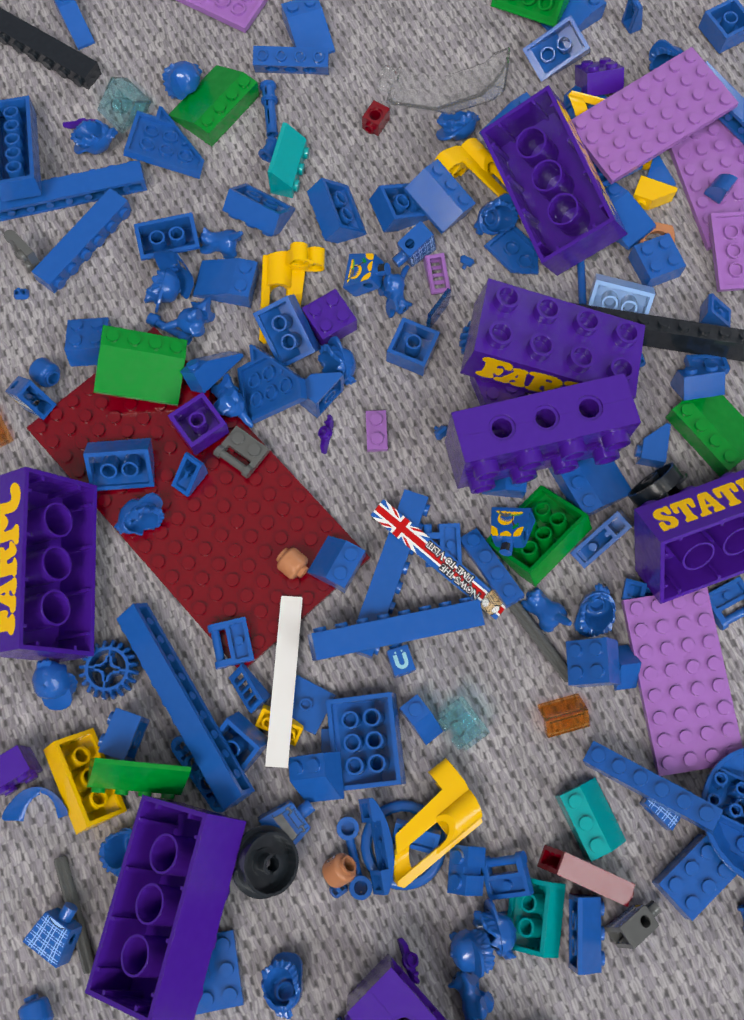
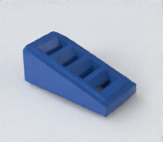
M628 0L621 20L630 34L642 28L643 7L639 0Z
M244 663L229 677L251 714L259 710L271 697L270 693ZM242 673L244 677L239 680L237 677ZM245 681L248 683L246 687L243 685Z

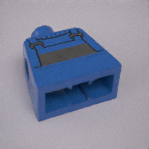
M287 800L257 818L261 825H272L282 829L296 845L310 830L311 827L305 818L313 813L315 809L308 800H305L297 808L291 800Z

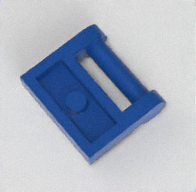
M740 576L709 593L714 619L720 630H725L729 627V624L744 617V607L725 617L721 612L744 600V582Z
M246 617L207 626L208 633H211L216 657V670L255 661ZM221 630L226 631L231 655L229 659L224 657L219 632Z
M517 851L513 855L492 858L485 856V867H481L488 898L497 900L531 896L534 893L525 851ZM512 864L517 866V871L494 874L492 871V867Z

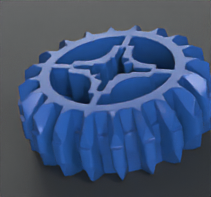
M104 640L102 648L99 644H94V656L82 658L86 664L79 665L80 669L85 670V672L79 674L80 678H86L82 681V686H88L86 690L88 693L94 691L93 696L98 698L101 695L103 700H107L109 695L111 699L115 700L117 697L116 692L123 697L125 695L124 688L128 691L132 690L128 685L129 682L137 683V680L132 678L133 675H139V671L133 670V668L139 666V662H132L137 658V655L134 653L130 654L132 649L130 647L125 648L123 642L117 645V642L112 640L109 645ZM108 653L102 663L95 664L101 656ZM116 653L123 657L126 668L117 666ZM110 665L118 671L113 670L112 673L109 672L110 674H108L101 669H106V667L109 668ZM93 672L101 674L103 687H100L95 682ZM120 675L123 676L122 680L119 683L110 687V684H113L115 677Z

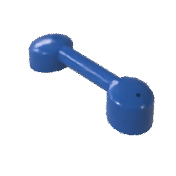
M344 817L337 823L336 831L338 836L346 841L348 855L356 863V876L349 883V891L355 899L365 900L371 895L372 884L361 872L354 839L358 835L359 825L354 818Z

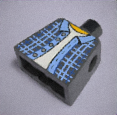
M653 900L646 905H632L608 923L604 929L617 948L635 949L659 926L655 917L661 913V909Z

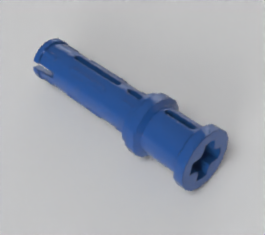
M264 80L260 83V90L262 91L261 103L265 110L266 136L276 138L278 136L275 107L278 102V98L275 96L277 86L272 80Z

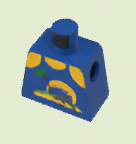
M373 253L349 254L343 288L355 297L379 289L383 276L391 273V267L389 263H384Z
M492 507L491 537L495 546L500 547L499 553L503 556H511L513 548H524L535 524L532 509Z

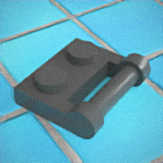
M7 230L4 232V238L12 245L17 259L23 260V264L31 272L40 263L34 251L15 231Z
M236 425L221 445L217 446L213 455L224 459L242 472L241 475L247 479L268 455L270 450ZM228 448H231L248 460L250 464L246 466L227 452Z

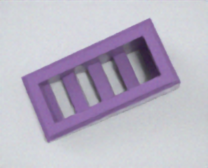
M444 253L424 256L423 262L431 295L451 292ZM438 262H439V264H440L439 266H432V267H431V264H432V263H438ZM441 270L442 273L432 274V271ZM443 277V280L433 281V278ZM444 284L445 287L435 289L434 285Z

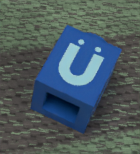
M402 643L389 646L390 650L386 651L393 677L397 678L415 672L416 668L408 644L402 646Z

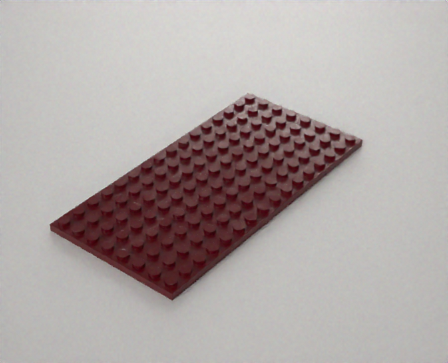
M155 327L147 332L162 335ZM95 373L59 401L44 420L38 418L26 428L71 479L89 483L83 453L88 442L151 438L154 453L155 486L97 491V509L114 527L118 522L121 508L129 500L134 498L141 499L146 494L152 492L158 494L163 501L161 509L165 514L160 527L155 528V530H144L142 536L134 533H122L120 535L211 639V633H208L207 629L208 625L246 617L256 661L277 642L281 596L303 598L302 620L336 590V588L307 572L302 578L297 576L295 579H289L277 569L278 562L276 559L285 548H297L308 558L307 567L310 568L328 536L347 540L358 547L360 546L271 451L247 479L241 475L242 472L224 459L213 455L217 446L221 445L236 425L265 445L238 416L229 418L222 415L221 417L226 422L230 433L195 456L171 424L168 417L170 413L200 394L190 390L184 377H182L178 406L93 393ZM211 388L204 393L212 405L218 400L211 393ZM228 448L227 452L246 466L250 464L248 460L231 448ZM186 452L203 462L208 471V474L189 497L171 486ZM367 554L365 555V558H364L362 564L360 565L359 569H360L367 561L370 560V557H369ZM221 630L219 632L223 652L228 658H231L226 631ZM255 661L246 662L244 664L248 668Z

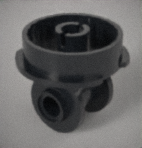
M672 462L646 476L628 493V497L634 503L633 510L647 501H658L667 496L666 493L669 496L680 493L683 490L680 484L687 478V472L679 471Z
M272 825L256 826L245 832L241 840L236 868L233 871L234 883L243 894L254 899H267L281 894L292 884L298 871L299 856L294 842L282 829Z

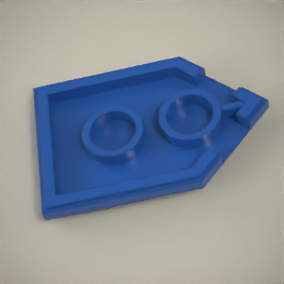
M516 226L510 228V231H506V233L500 232L484 245L510 273L538 275L539 266L536 250L531 240Z

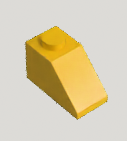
M641 175L633 197L643 209L648 211L671 202L678 188Z

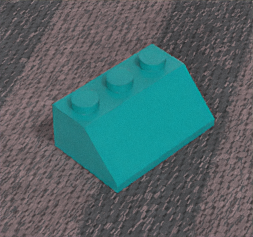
M285 122L282 124L270 162L268 178L272 194L293 198L295 191L298 192L300 180L298 179L304 173L305 164L303 163L304 159L309 157L310 148L307 147V139Z
M595 777L555 796L586 861L592 862L612 852L626 842Z
M531 878L534 890L531 896L509 898L507 916L512 919L514 927H516V942L512 950L542 958H558L566 884Z

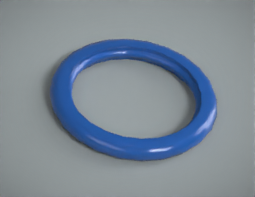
M398 800L389 802L380 808L384 816L387 817L397 812L417 814L425 806L414 801ZM370 822L364 826L360 847L362 859L369 872L378 868L372 851L373 836ZM435 823L431 828L441 830L439 846L446 840L445 832L438 823ZM446 854L405 888L397 886L394 879L392 880L391 888L395 890H411L427 884L437 875L443 865Z

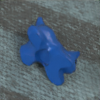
M204 227L199 237V242L203 245L200 247V252L202 254L221 252L225 259L235 258L237 256L236 245L237 242L241 241L243 231L236 232L232 229H226L219 232H210Z
M409 265L402 268L401 274L390 273L385 275L381 287L378 289V294L387 298L386 312L389 318H393L395 312L399 315L403 314L412 306V303L404 298V280L410 268Z
M206 297L202 302H191L193 307L183 309L177 319L162 325L161 330H171L179 327L184 333L190 334L192 337L204 335V323L212 322L215 319V313H212L210 308L211 298Z
M227 373L223 376L220 384L211 387V393L218 399L213 406L221 416L225 415L229 418L238 416L244 424L252 428L254 425L244 410L245 399L238 392L239 388L233 384L231 376Z
M539 588L528 591L526 600L520 602L526 611L538 617V625L544 632H553L559 623L565 626L572 625V621L567 618L568 613L560 603L551 601Z
M461 970L456 972L452 982L448 984V988H455L460 993L465 1020L486 1019L487 1014L492 1012L494 1008L492 994L489 991L483 992L480 990L479 978L474 973Z

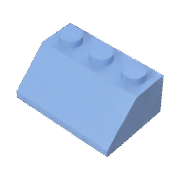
M596 273L587 305L649 314L655 297L654 287Z

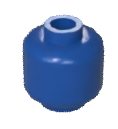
M41 357L30 365L29 376L40 386L48 388L58 383L60 369L58 365L49 359Z
M38 993L25 998V1004L18 1009L20 1020H53L54 1018L48 997H39Z

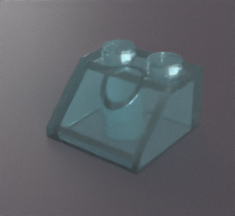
M111 77L97 110L115 128L124 133L132 127L136 112L147 113L152 101L128 78Z
M463 696L459 697L437 715L440 718L437 721L445 732L449 730L453 736L451 741L458 750L462 748L464 751H467L490 733Z

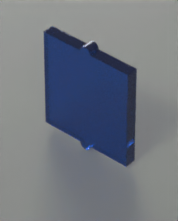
M447 288L428 313L426 327L431 328L449 305L451 289Z

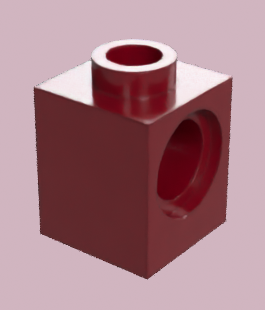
M373 100L362 116V128L369 134L379 136L390 119V108Z

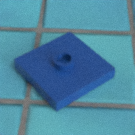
M297 675L292 718L302 724L304 730L316 736L327 714L326 700L335 699L336 695Z

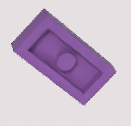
M386 410L366 411L367 452L388 451Z

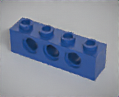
M253 46L255 73L329 75V48Z

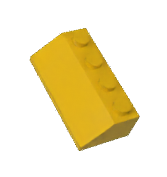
M94 728L53 741L43 750L76 835L127 811L121 795L114 794L115 789H105V793L91 792V787H86L90 759H106L103 753L98 752L100 748L98 746L99 740Z

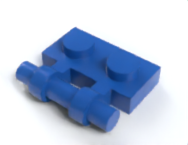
M460 523L438 524V532L433 533L432 524L423 525L424 533L432 540L438 539V545L462 564ZM425 561V567H432Z

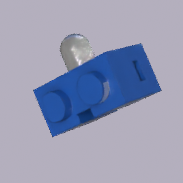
M455 845L450 849V859L445 861L442 866L444 873L448 875L447 893L463 896H483L484 876H481V867H485V847Z

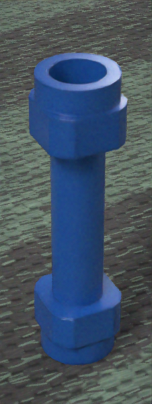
M150 313L147 316L146 323L151 327H159L161 329V326L166 324V322L162 321L161 316ZM177 328L164 330L179 339L187 340V345L193 339L192 335L186 334Z

